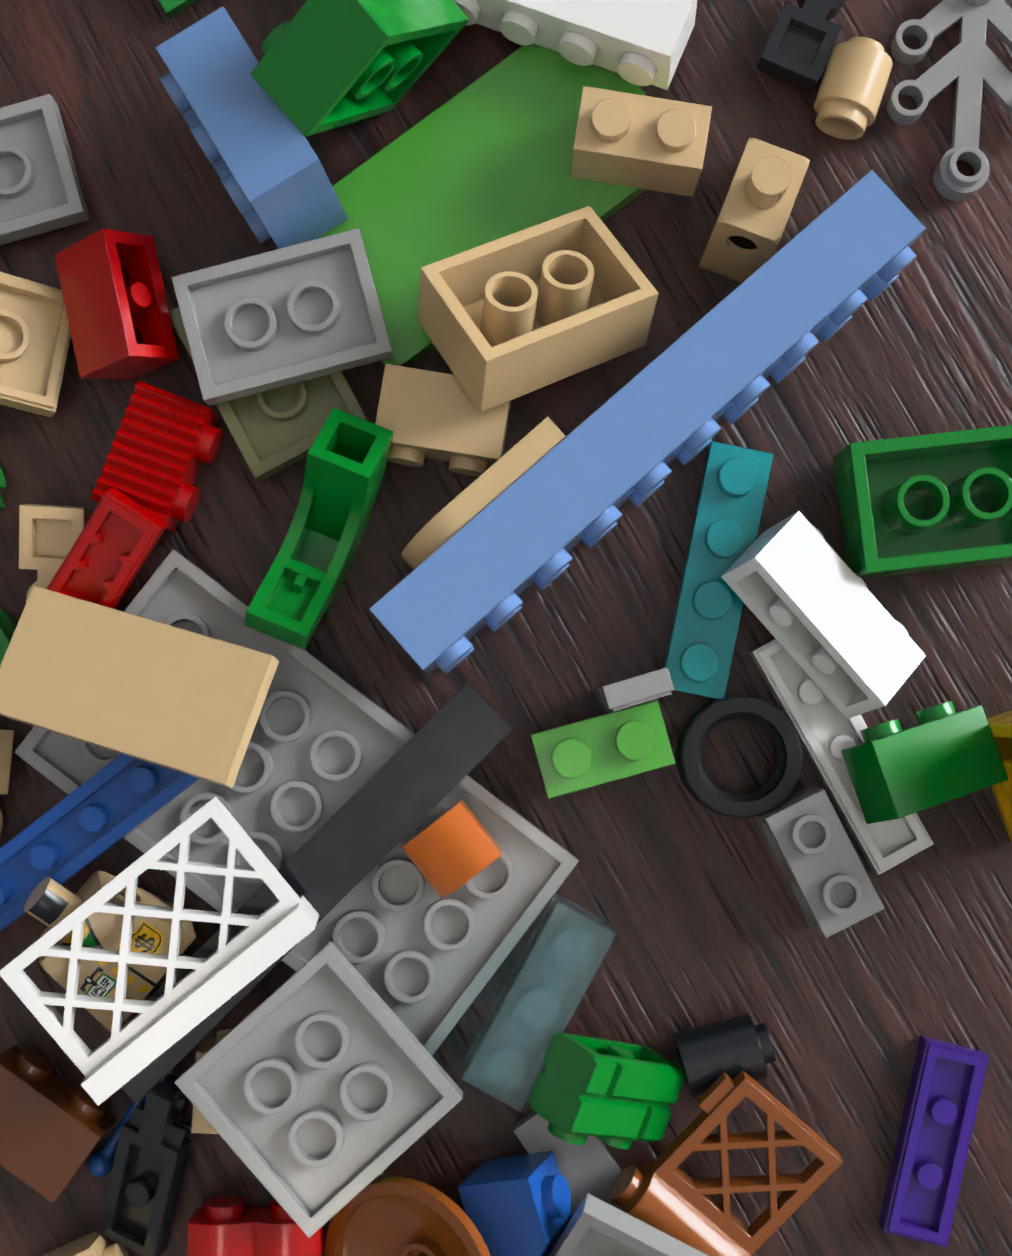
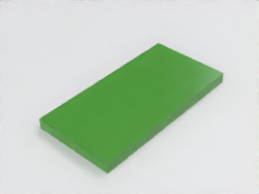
M536 44L523 45L332 186L348 220L319 238L356 228L360 229L394 355L392 358L380 361L384 367L385 364L409 367L435 348L418 322L420 267L589 205L604 222L646 190L570 177L583 86L647 96L639 86L627 82L614 71L594 64L588 66L574 64L566 60L559 52Z

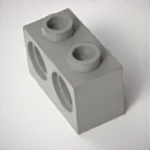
M806 786L792 793L786 801L768 814L754 817L811 929L828 938L885 909L824 789Z

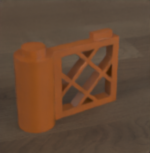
M742 1070L734 1079L724 1072L697 1100L699 1107L703 1111L653 1163L645 1162L638 1167L634 1165L627 1166L615 1178L609 1190L612 1206L708 1256H752L843 1163L838 1151ZM745 1097L749 1098L764 1111L765 1131L727 1133V1116ZM774 1121L785 1130L775 1131ZM718 1126V1134H710ZM805 1146L817 1157L802 1173L776 1174L775 1147ZM765 1148L766 1175L729 1177L728 1150ZM719 1150L720 1177L692 1179L678 1167L693 1151ZM777 1191H783V1192L777 1197ZM767 1192L768 1208L750 1226H747L731 1212L730 1194ZM721 1194V1203L712 1195Z

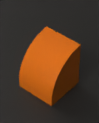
M462 799L401 846L402 850L441 899L460 888L502 855V849Z

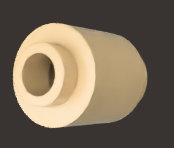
M853 37L849 41L841 42L833 47L814 103V109L817 113L815 124L822 132L839 139L854 140L861 138L865 128L874 123L893 66L892 59L884 52V47L879 42L868 37Z

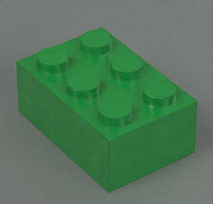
M303 0L305 3L294 18L278 25L266 37L262 44V50L266 54L250 75L305 137L392 111L470 19L454 0Z
M1012 425L849 443L833 456L846 564L858 577L866 579L1012 562Z

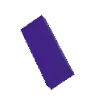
M920 1036L878 1222L883 1232L947 1248L989 1060V1055L985 1052Z

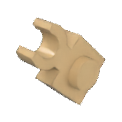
M42 504L19 505V569L37 570V581L29 588L26 602L33 585L47 589L90 519V507Z

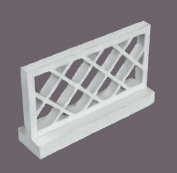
M215 796L0 970V976L83 1073L85 1079L81 1086L99 1106L315 930L319 914L303 895L299 897ZM210 818L229 839L227 865L188 861L191 833ZM180 843L178 860L160 859ZM238 851L251 867L236 866ZM147 869L177 871L174 906L162 907L135 904L138 876ZM187 872L226 876L222 912L183 908ZM235 877L262 879L279 899L261 915L231 913ZM126 887L125 903L108 902V900ZM94 912L123 915L120 950L82 947L85 919ZM134 916L172 919L168 955L131 951ZM182 920L219 923L218 950L208 958L178 956ZM230 925L246 926L228 941ZM73 930L71 946L54 945ZM39 956L70 958L66 993L40 991L23 969ZM81 959L118 963L115 998L78 995ZM129 964L167 967L164 994L155 1001L126 999ZM177 968L193 969L176 983ZM54 1006H65L64 1018ZM76 1007L113 1011L111 1037L93 1052L74 1031ZM124 1012L139 1013L123 1026Z

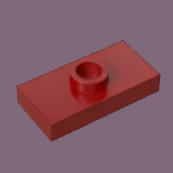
M116 488L109 489L102 497L47 587V590L115 609L168 526V523Z

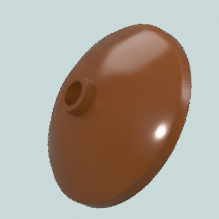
M385 1177L373 1180L337 1212L330 1222L324 1256H491L474 1223L454 1201L424 1182L405 1177Z

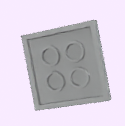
M332 941L325 945L174 1082L308 1238L317 1232L463 1099V1091Z

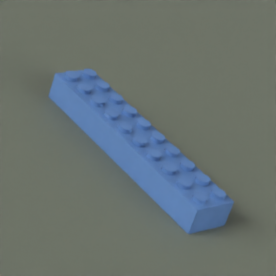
M871 170L370 608V611L423 671L431 674L439 667L445 674L451 672L475 650L469 639L486 624L493 632H496L522 609L523 601L518 597L533 583L541 590L549 586L570 566L569 563L573 558L568 552L581 541L589 549L598 543L618 524L616 521L622 516L618 509L625 502L630 500L638 507L665 483L664 479L672 472L668 465L675 458L683 466L689 463L711 443V438L721 429L717 422L722 417L730 425L733 424L759 400L758 397L770 386L766 380L769 376L777 384L781 382L806 359L805 356L819 343L815 337L816 335L825 343L853 317L852 314L867 300L873 301L900 276L899 273L917 257L910 247L926 228L880 177Z

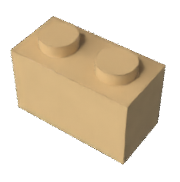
M583 86L570 177L693 197L703 169L712 106Z
M385 364L375 424L394 432L388 457L389 462L405 466L422 467L424 458L449 462L448 470L451 472L479 477L487 468L491 467L503 456L511 401L480 413L454 374Z

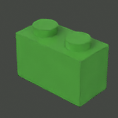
M658 700L530 734L548 799L676 764Z

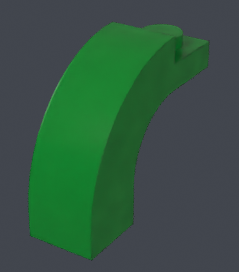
M333 407L307 453L303 487L293 520L273 564L246 611L245 626L303 650L306 649L324 612L329 613L362 540L385 473L394 434L393 431Z

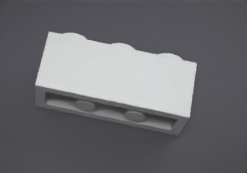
M800 511L765 530L721 576L846 719L886 706L926 657L925 653L910 638L905 627L889 614L868 590L863 579L860 576L858 577L826 542L820 530L812 525Z

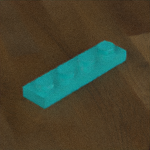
M714 441L708 446L663 668L668 667L674 686L673 691L714 700L724 699L744 602L721 576L757 539L774 455L772 453Z

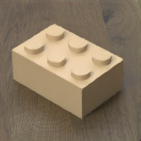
M589 205L420 267L418 322L481 413L645 346L659 293Z

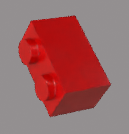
M102 228L55 254L80 378L130 381L179 359L153 236Z

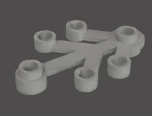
M943 0L920 20L910 19L903 22L891 40L890 49L893 57L902 64L913 65L925 57L935 38L960 21L958 45L916 80H904L897 84L886 103L887 113L894 122L901 125H909L920 118L933 98L956 80L951 149L937 163L933 172V182L936 190L944 198L951 201L959 202L970 199L980 190L989 177V161L986 155L979 149L983 85L1009 113V120L1012 125V73L986 45L988 25L1012 50V9L1005 0ZM906 35L916 37L921 44V48H908L903 43L902 37ZM900 95L911 96L916 101L917 109L907 110L899 104L898 97ZM963 160L970 164L974 169V175L965 176L961 174L957 169L956 161Z

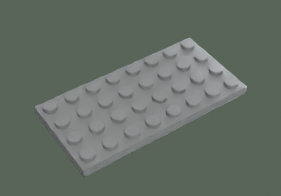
M174 549L124 612L270 654L279 663L233 788L199 779L124 838L141 852L146 853L216 796L278 871L415 733L307 650L245 626V616L249 606ZM33 727L14 752L68 795L120 755V753L37 727ZM467 774L316 925L315 930L303 938L281 961L296 972L325 945L332 941L432 1056L579 860ZM462 799L502 849V855L460 888L441 899L402 850L401 846ZM212 818L191 833L188 861L227 865L229 839ZM180 843L160 859L178 860ZM238 851L236 866L251 867ZM166 870L173 877H177V871ZM187 872L186 887L218 912H222L226 876ZM235 877L231 913H236L265 882L262 879Z

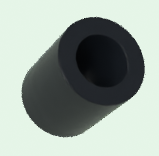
M748 1013L673 1033L680 1066L683 1068L682 1071L686 1075L685 1083L691 1098L702 1096L724 1072L732 1079L742 1070L755 1081L767 1078L766 1064L776 1061L773 1044L765 1023L754 1025Z

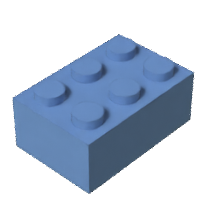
M224 6L155 47L170 71L160 78L161 83L180 114L184 117L190 127V131L211 165H213L221 178L222 184L260 244L272 238L277 248L280 249L311 241L348 220L319 158L305 136L250 75L259 62Z

